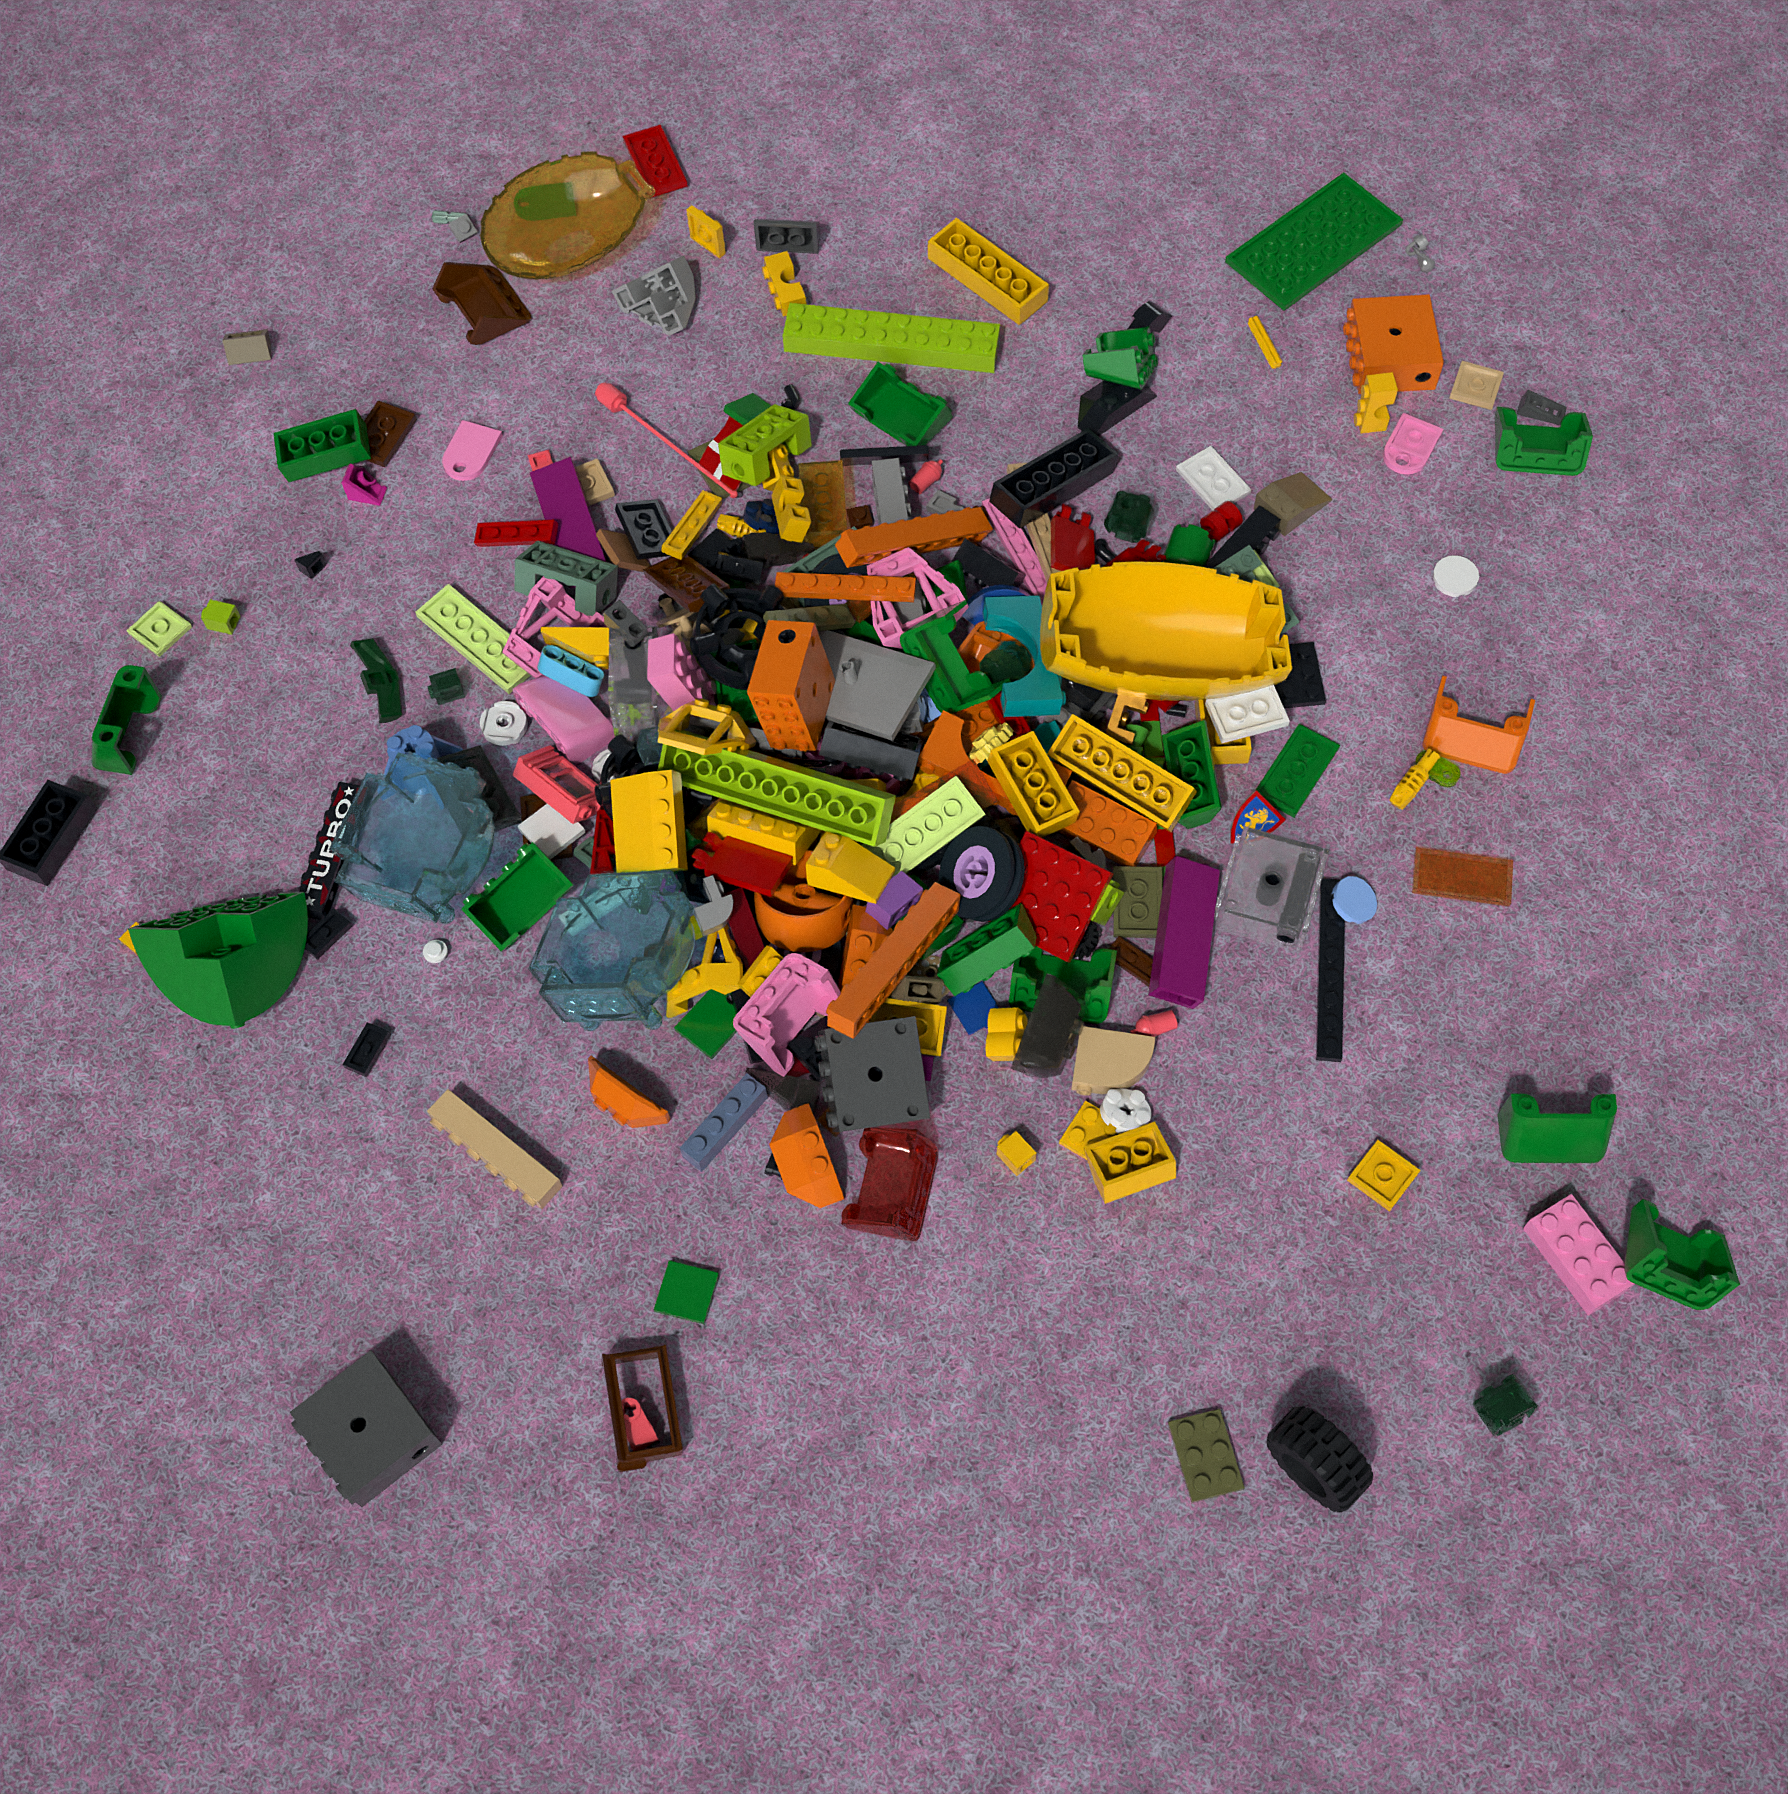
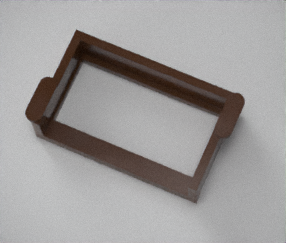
M666 1344L627 1352L602 1354L601 1364L605 1374L617 1454V1470L619 1472L643 1469L649 1461L681 1456L683 1447ZM658 1358L672 1445L629 1452L616 1364Z

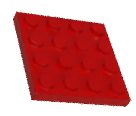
M1026 831L1019 844L1025 865L1023 885L1019 896L1010 909L1021 903L1037 936L1035 946L1070 963L1114 873Z

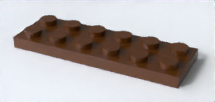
M687 554L682 560L671 556L643 569L644 575L648 580L690 613L699 612L704 604L700 596L710 585L715 583L722 591L730 589L727 583Z

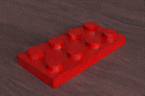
M661 124L623 136V142L649 198L688 187L687 180Z

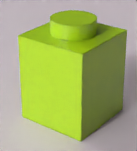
M211 599L201 613V619L207 629L230 635L233 634L241 617L235 605Z

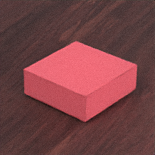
M549 450L528 455L532 471L553 464Z

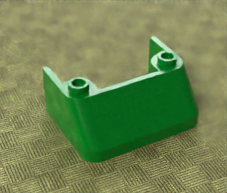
M966 600L936 612L909 628L900 636V644L907 655L935 663L936 669L927 682L925 689L941 713L944 710L952 714L990 700L1002 690L1003 683L1011 682L1008 678L992 684L985 673L981 671L970 673L948 633L956 627L954 614L967 605Z

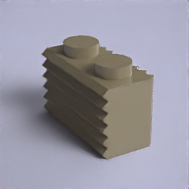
M906 975L888 998L939 1004L942 997L943 980L925 976Z

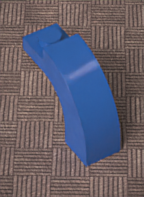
M994 585L984 588L968 599V608L962 617L976 625L984 621L982 612L985 597L1029 596V593L1010 585Z

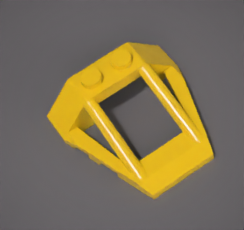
M695 698V700L684 704L661 718L658 724V743L702 755L722 753V748H728L730 752L736 751L737 746L742 750H748L756 745V740L739 712L731 710V706L724 704L710 705L708 700L702 698ZM690 715L721 722L707 740L675 731H682L688 728ZM729 728L727 740L719 741L723 734Z
M694 915L680 922L675 933L670 964L666 974L667 1018H672L688 1011V999L710 989L724 995L740 989L737 984L743 977V964L740 957L735 953L736 945L728 934V924L721 930L707 935L701 965L678 974L684 946L703 937ZM718 934L726 963H711Z

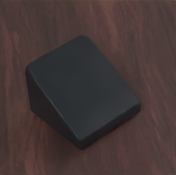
M320 551L295 559L299 571L310 579H313L326 566Z

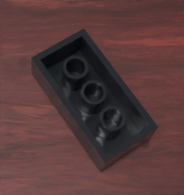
M47 779L0 850V863L7 871L48 886L98 808L88 795Z

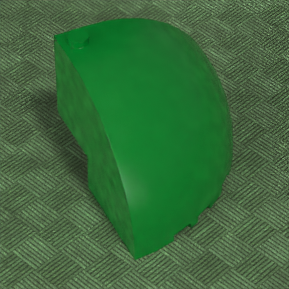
M304 892L279 893L278 896L268 898L264 894L247 899L243 897L227 900L226 903L213 906L208 904L192 908L193 911L176 912L170 914L171 918L159 921L153 919L128 929L136 953L146 972L159 990L176 1007L199 1021L214 1025L230 1026L231 1029L243 1027L246 1021L262 1014L273 1006L294 979L306 944L308 927L307 904Z

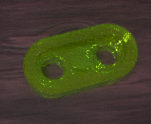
M1426 751L1420 752L1416 756L1415 765H1417ZM1442 757L1428 773L1429 780L1446 788L1455 786L1461 775L1460 769L1455 764ZM1443 775H1449L1451 778L1447 779Z

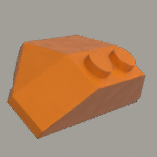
M852 905L837 986L840 992L845 984H850L854 979L856 971L866 965L873 951L876 952L881 947L883 939L887 935L890 936L893 932L891 927L888 930L885 929L876 919L865 912L866 907Z
M592 1055L588 1058L590 1091L594 1099L593 1104L599 1110L605 1112L607 1109L614 1114L612 1118L621 1126L627 1124L631 1128L667 1124L671 1120L667 1110L659 1106Z
M809 1103L784 1112L769 1145L787 1193L818 1208L844 1200L834 1167Z

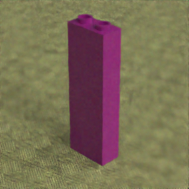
M571 457L530 472L544 519L558 522L556 540L553 546L609 563L605 550L596 537L598 530L579 473ZM569 586V588L573 589L576 588V586Z
M1175 856L1166 865L1148 992L1149 996L1190 1009H1194L1204 1001L1220 870L1212 868L1208 864L1191 861L1184 856Z

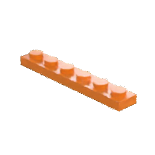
M776 572L775 587L781 590L784 597L914 602L916 578Z

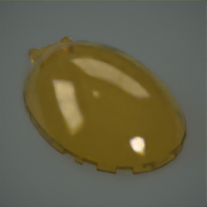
M596 151L581 152V155L568 157V154L561 155V159L553 162L546 160L514 177L504 185V190L498 196L494 195L492 204L488 210L485 209L481 220L480 239L482 248L488 259L497 268L517 278L552 280L573 275L599 262L626 239L636 226L643 212L645 201L655 194V189L652 185L647 184L636 170L635 163L630 159L617 165L613 157L598 155ZM629 173L641 190L637 191L626 174Z

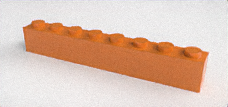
M967 507L956 512L951 510L945 514L938 515V513H934L928 517L922 518L918 516L907 521L901 519L890 524L885 522L874 527L868 525L858 530L848 529L841 534V538L836 542L835 546L846 567L850 568L874 563L907 547L915 553L921 554L961 546L965 538L976 543L981 542L993 528L981 507L972 509Z
M936 882L929 890L925 889L919 902L916 905L913 904L907 916L897 922L890 936L887 935L883 939L881 947L876 952L873 951L866 965L856 971L854 979L850 984H845L839 997L829 1003L826 1009V1014H828L827 1026L854 1039L959 911L960 894Z

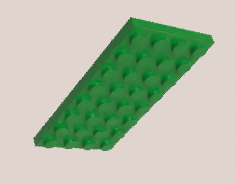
M1343 172L1227 255L1225 263L1285 311L1399 228L1403 223V218Z

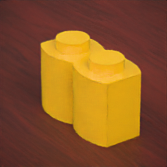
M1014 1007L991 1008L989 1010L985 1051L986 1057L990 1060L1021 1061L1022 1053L1026 1049L1023 1034L1024 1029L1028 1025L1027 1016L1021 1009Z

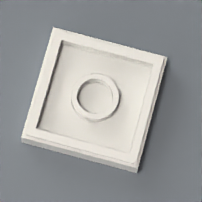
M549 804L544 805L518 825L519 831L531 843H535L549 859H552L586 833L579 822L572 824Z

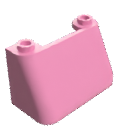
M547 676L520 683L513 688V693L520 709L523 710L525 715L527 714L537 721L555 742L557 749L566 754L567 760L574 766H577L599 751L617 736L615 722L610 717L606 718L587 696Z
M791 953L782 959L733 1019V1026L753 1050L776 1073L784 1077L794 1064V1056L786 1049L787 1044L795 1038L815 1012L828 1016L826 1009L832 1000H836L841 992L828 969L801 954Z

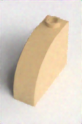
M1080 1026L1071 1090H1076L1078 1094L1087 1096L1091 1095V1093L1107 1094L1110 1089L1130 1088L1144 1076L1149 1068L1155 1037Z

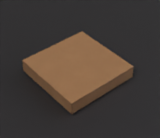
M599 529L596 533V537L614 565H617L619 568L643 572V569L650 566L646 559L637 560L626 534Z

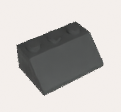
M754 220L757 251H788V253L818 254L820 221Z

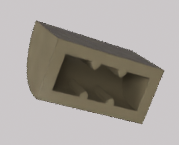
M268 329L225 334L222 340L228 365L271 360V342Z

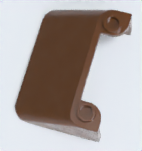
M443 263L432 290L441 302L449 304L450 301H454L473 328L468 330L466 334V339L470 344H484L530 321L531 314L497 268L480 264Z

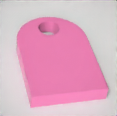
M1403 413L1385 445L1383 458L1386 465L1391 470L1400 474L1419 472L1425 467L1444 429ZM1403 459L1407 462V465H1399L1396 460Z
M462 420L442 458L445 472L451 478L460 481L478 477L485 470L503 436L502 431ZM459 466L466 467L463 472H455V469Z

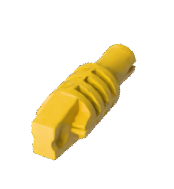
M720 514L717 520L718 529L725 531L731 536H737L740 539L742 537L743 540L748 539L749 542L760 541L775 546L778 539V534H766V529L760 527L757 531L751 528L744 519L741 520L740 517Z
M1428 748L1417 765L1411 766L1397 784L1389 799L1390 803L1403 810L1429 779L1428 773L1441 758L1440 755Z

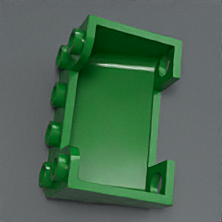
M1150 326L1099 333L1095 338L1097 352L1091 353V349H1087L1082 355L1086 375L1104 381L1143 389L1152 373H1154V367H1158L1157 354L1153 353L1155 336L1154 333H1151Z
M877 362L848 402V405L857 415L904 445H927L953 418L952 410L947 406V401L938 395L935 398L927 393H924V395L919 393L918 388L912 383L908 382L905 384L902 382L901 377L896 374L897 370L890 364L886 363L883 365Z
M126 665L121 667L115 675L92 734L91 763L95 769L132 775L137 762L135 756L131 752L119 750L133 712L150 714L158 708L162 698L161 693L145 667Z
M533 842L531 844L525 843L516 852L519 855L516 858L517 861L515 863L512 861L507 863L501 869L503 874L498 879L493 877L483 886L486 889L483 893H472L462 902L465 906L461 910L501 952L507 950L574 887V884Z

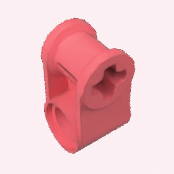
M633 1398L621 1400L627 1440L633 1452L640 1451L659 1441L638 1401ZM630 1407L631 1410H634L633 1417L629 1418L625 1411L626 1408Z

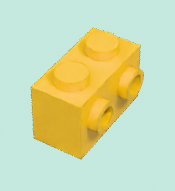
M781 443L767 453L770 477L764 480L762 485L764 489L772 492L780 475L794 478V470L790 466L788 459V450Z

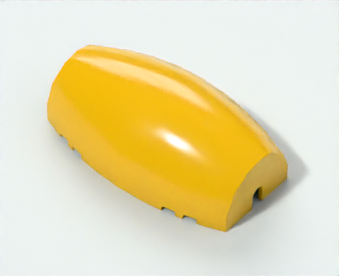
M1115 562L1109 567H1100L1099 564L1091 565V568L1079 571L1077 567L1052 573L1046 586L1042 605L1040 626L1042 662L1046 670L1073 682L1101 691L1134 698L1193 701L1223 698L1256 691L1284 681L1292 670L1288 635H1283L1279 642L1280 633L1286 623L1282 590L1254 579L1252 583L1238 579L1239 575L1233 573L1230 576L1216 574V569L1166 562Z

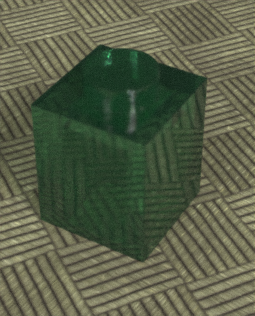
M456 668L429 676L431 685L427 686L431 699L436 698L438 705L465 698Z

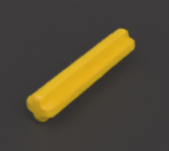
M1258 316L1250 317L1248 319V326L1272 369L1281 367L1282 359Z

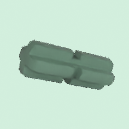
M434 210L432 221L434 223L448 224V222H452L466 213L451 212L449 214L448 211Z

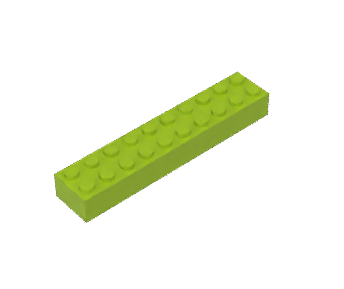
M789 303L783 331L784 352L987 373L995 372L1000 340V324L798 303Z
M675 730L676 732H680L683 734L695 736L706 740L708 739V737L698 735L689 731ZM663 744L658 771L674 770L680 772L682 786L823 831L849 837L852 840L874 847L886 842L896 795L754 751L742 750L740 747H737L736 751L732 752L728 751V748H722V753L702 755Z

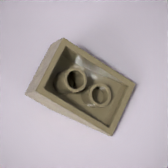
M1299 472L1274 481L1258 492L1253 509L1255 510L1258 506H1261L1280 518V533L1286 536L1330 503L1332 498L1305 474Z

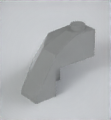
M684 255L612 291L621 311L627 314L633 312L639 315V320L651 327L654 324L662 327V332L668 336L686 328L696 299L694 276Z

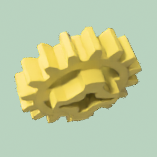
M1004 722L1002 725L1000 724L997 728L994 726L988 727L972 742L974 747L968 753V758L974 765L982 763L985 759L988 761L991 749L1007 743L1010 739L1009 737L1013 735V729L1007 722Z

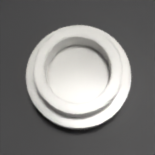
M440 940L429 941L423 948L424 958L430 963H439L448 954L446 944Z

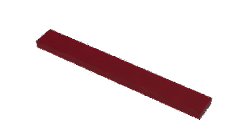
M743 888L724 893L721 897L732 895L733 910L728 923L747 972L763 951L764 945ZM794 1056V1064L785 1075V1079L790 1081L810 1072Z

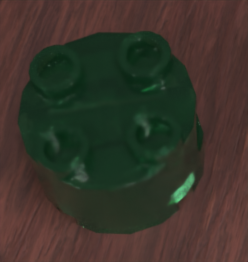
M1118 491L1104 519L1105 529L1109 533L1111 531L1114 532L1115 538L1131 543L1139 542L1141 538L1144 539L1155 512L1150 504V498L1143 494L1138 496Z
M1002 641L995 645L980 661V671L988 676L992 684L1008 678L1011 682L1024 678L1032 671L1033 667L1031 655L1025 647L1015 644L1016 642Z
M1511 1374L1501 1381L1502 1385L1497 1388L1493 1385L1485 1388L1479 1393L1481 1397L1472 1404L1494 1437L1496 1435H1503L1522 1424L1525 1414L1530 1418L1539 1408L1536 1401L1515 1374Z

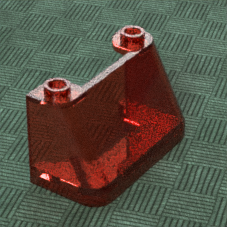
M864 1128L863 1135L859 1141V1148L868 1159L858 1203L847 1204L842 1211L841 1224L848 1229L915 1242L920 1238L938 1161L937 1147L918 1129Z

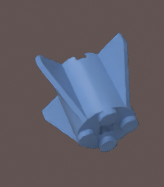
M413 725L397 732L387 741L389 759L378 791L380 797L383 799L401 788L410 793H419V795L432 793L441 809H445L446 806L437 788L443 782L442 780L446 772L444 765L465 754L462 747L432 736L418 725Z

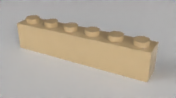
M449 1089L427 1110L431 1117L429 1122L434 1128L440 1132L443 1129L449 1133L448 1138L456 1146L464 1145L468 1149L466 1153L477 1162L481 1159L486 1163L484 1167L494 1177L498 1174L505 1179L503 1183L511 1191L519 1190L524 1194L522 1199L531 1207L537 1205L543 1209L563 1187L559 1178Z

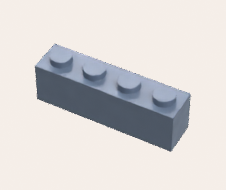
M746 1073L680 1147L682 1157L699 1171L703 1172L768 1098L766 1087Z

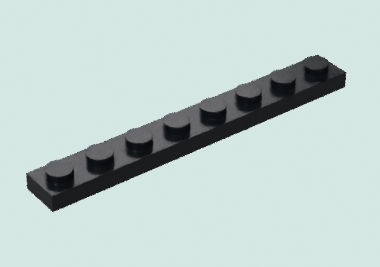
M1321 878L1319 895L1316 1060L1341 1062L1345 920L1337 913L1332 901L1334 899V893L1332 894L1333 888L1340 880Z

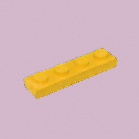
M702 490L663 543L662 552L682 560L722 505V498Z

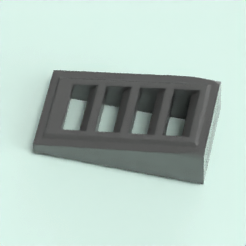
M1527 390L1521 397L1517 414L1560 425L1567 407L1531 390ZM1554 410L1558 411L1557 416L1553 414Z

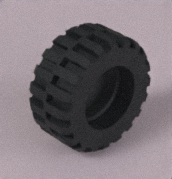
M1293 1407L1267 1435V1448L1271 1451L1272 1457L1278 1462L1280 1468L1287 1473V1476L1300 1489L1309 1494L1313 1500L1318 1501L1323 1507L1329 1508L1333 1512L1347 1511L1373 1482L1372 1468L1367 1463L1366 1457L1360 1453L1358 1447L1335 1424L1309 1407Z

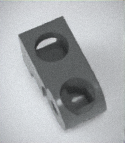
M620 599L603 612L604 624L610 630L613 629L622 636L630 646L634 647L648 636V630L645 625Z

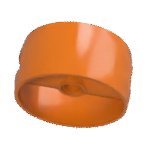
M810 850L805 852L796 865L792 864L772 897L754 892L755 915L761 933L775 946L793 952L818 951L838 942L848 931L853 905V897L835 892L831 893L837 897L816 892L813 886L807 885L806 862L813 853Z

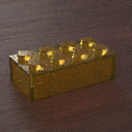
M842 460L798 463L799 479H801L804 489L801 507L808 508L811 524L803 539L804 552L819 549L847 530Z

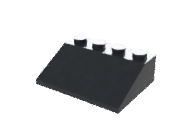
M829 721L825 729L819 755L824 756V759L829 762L839 760L847 762V766L861 769L862 766L869 768L870 772L874 774L884 775V773L894 775V779L907 781V779H913L924 738L898 732L895 739L891 741Z

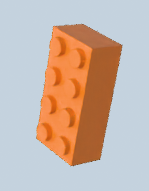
M1072 780L1067 790L1080 813L1075 823L1057 832L1072 840L1078 837L1082 842H1087L1093 851L1101 848L1105 857L1122 866L1137 867L1157 833V823Z

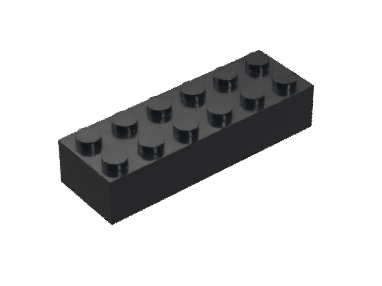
M1087 428L995 481L989 502L1020 529L1111 475L1119 454Z

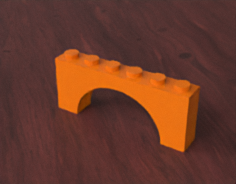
M943 710L919 755L917 767H920L926 774H934L941 777L946 783L957 776L971 795H979L985 798L988 803L992 805L998 804L1006 808L1009 813L1017 815L998 779L981 771L966 755L961 741V731L965 720ZM1051 761L1066 787L1072 771Z

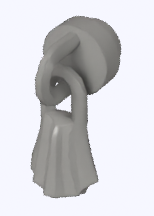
M1423 234L1417 235L1413 238L1414 241L1405 248V252L1409 256L1417 254L1421 272L1429 273L1433 270L1435 261L1424 253L1419 252L1425 251L1429 242Z

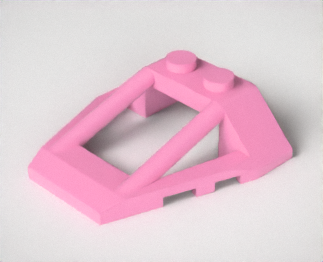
M909 547L868 565L867 574L868 576L903 577L914 572L933 611L902 625L891 601H881L889 617L885 621L880 601H871L873 627L883 646L902 648L900 636L906 630L936 612L965 600L955 584L949 583L944 578V575L939 571L933 570L923 558ZM926 575L945 594L936 597ZM968 604L954 614L956 622L967 610Z
M543 576L531 589L525 608H522L518 623L512 629L502 653L532 677L538 678L545 676L537 669L541 653L526 641L556 616L570 627H608L604 624V617L600 613L596 612L593 616H587L582 612L576 611L575 600L566 594L564 587L556 580L547 579ZM541 601L549 611L523 631Z

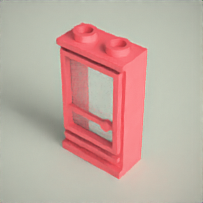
M546 746L518 758L513 776L572 824L596 815L597 810H604L603 806L598 804L595 796V786L598 784L563 756H559L558 752H554L555 748L553 746Z

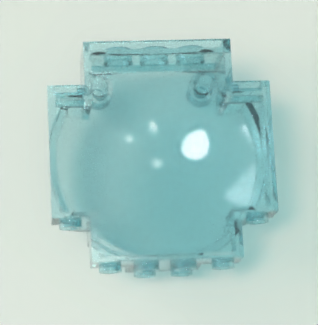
M398 752L387 775L377 773V775L366 773L329 848L341 860H345L335 882L360 901L437 923V921L443 924L452 922L455 918V910L448 902L455 894L463 895L478 879L489 860L494 842L495 828L494 821L492 820L494 813L490 811L488 804L481 796L486 782L479 776L480 773L470 767L462 769L451 762L442 764L431 757L423 759L412 752H409L408 755Z
M671 870L590 874L587 876L578 898H560L557 900L528 970L542 984L539 994L562 1022H578L584 1030L588 1031L597 1029L599 1021H641L647 1029L656 1030L662 1025V1015L653 1004L678 983L689 966L695 948V931L690 921L694 907L684 892H679L682 885Z

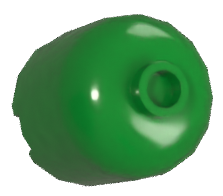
M1181 524L1174 526L1163 554L1166 556L1165 562L1204 567L1213 551L1215 540L1209 539V532L1201 527L1189 524L1187 528L1181 527Z

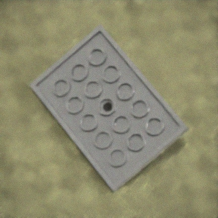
M829 630L818 631L835 677V684L825 719L893 741L936 669L935 663Z

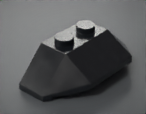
M1103 380L1080 396L1077 428L1081 431L1089 428L1097 436H1100L1155 399L1157 395L1147 385L1143 389H1137Z

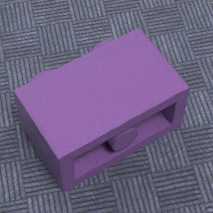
M900 871L894 877L892 876L876 904L867 902L865 912L888 930L908 913L913 904L916 905L919 902L923 888L903 871Z

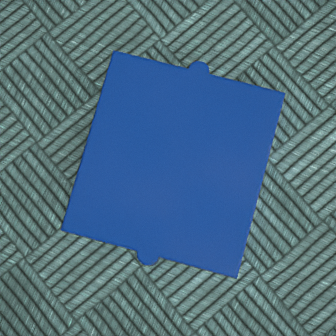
M983 981L974 985L970 991L966 993L961 992L947 1000L968 1035L982 1028L987 1029L989 1010L991 1008H999Z

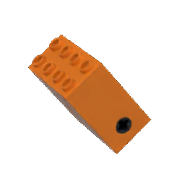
M1430 294L1352 299L1351 307L1347 308V322L1343 324V333L1348 336L1346 350L1351 352L1349 366L1350 369H1354L1352 383L1353 386H1357L1358 394H1361V386L1364 385L1367 375L1393 372L1398 388L1397 392L1435 390L1444 361Z
M768 620L748 686V696L771 748L778 750L816 751L835 684V677L816 625L812 622Z

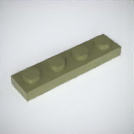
M847 604L766 611L763 616L766 625L768 620L815 623L817 631L852 628L855 623Z

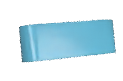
M546 645L542 649L537 666L541 674L587 697L598 695L604 678V672L600 668L554 645Z

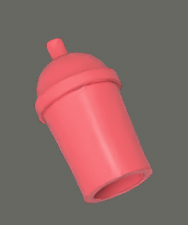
M940 459L938 462L933 460L924 462L920 470L908 482L910 488L918 494H922L931 484L938 481L941 477L942 468L940 465L943 461Z
M1172 1010L1149 1016L1144 1015L1136 1022L1135 1029L1130 1030V1033L1156 1037L1177 1029V1020Z

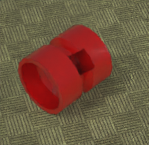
M1230 501L1223 502L1214 511L1209 512L1200 519L1201 528L1208 531V537L1211 540L1214 539L1215 542L1220 541L1229 532H1232L1243 523L1239 509Z

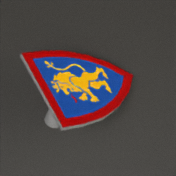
M1255 790L1239 806L1233 818L1230 829V843H1246L1259 840L1277 829L1286 819Z

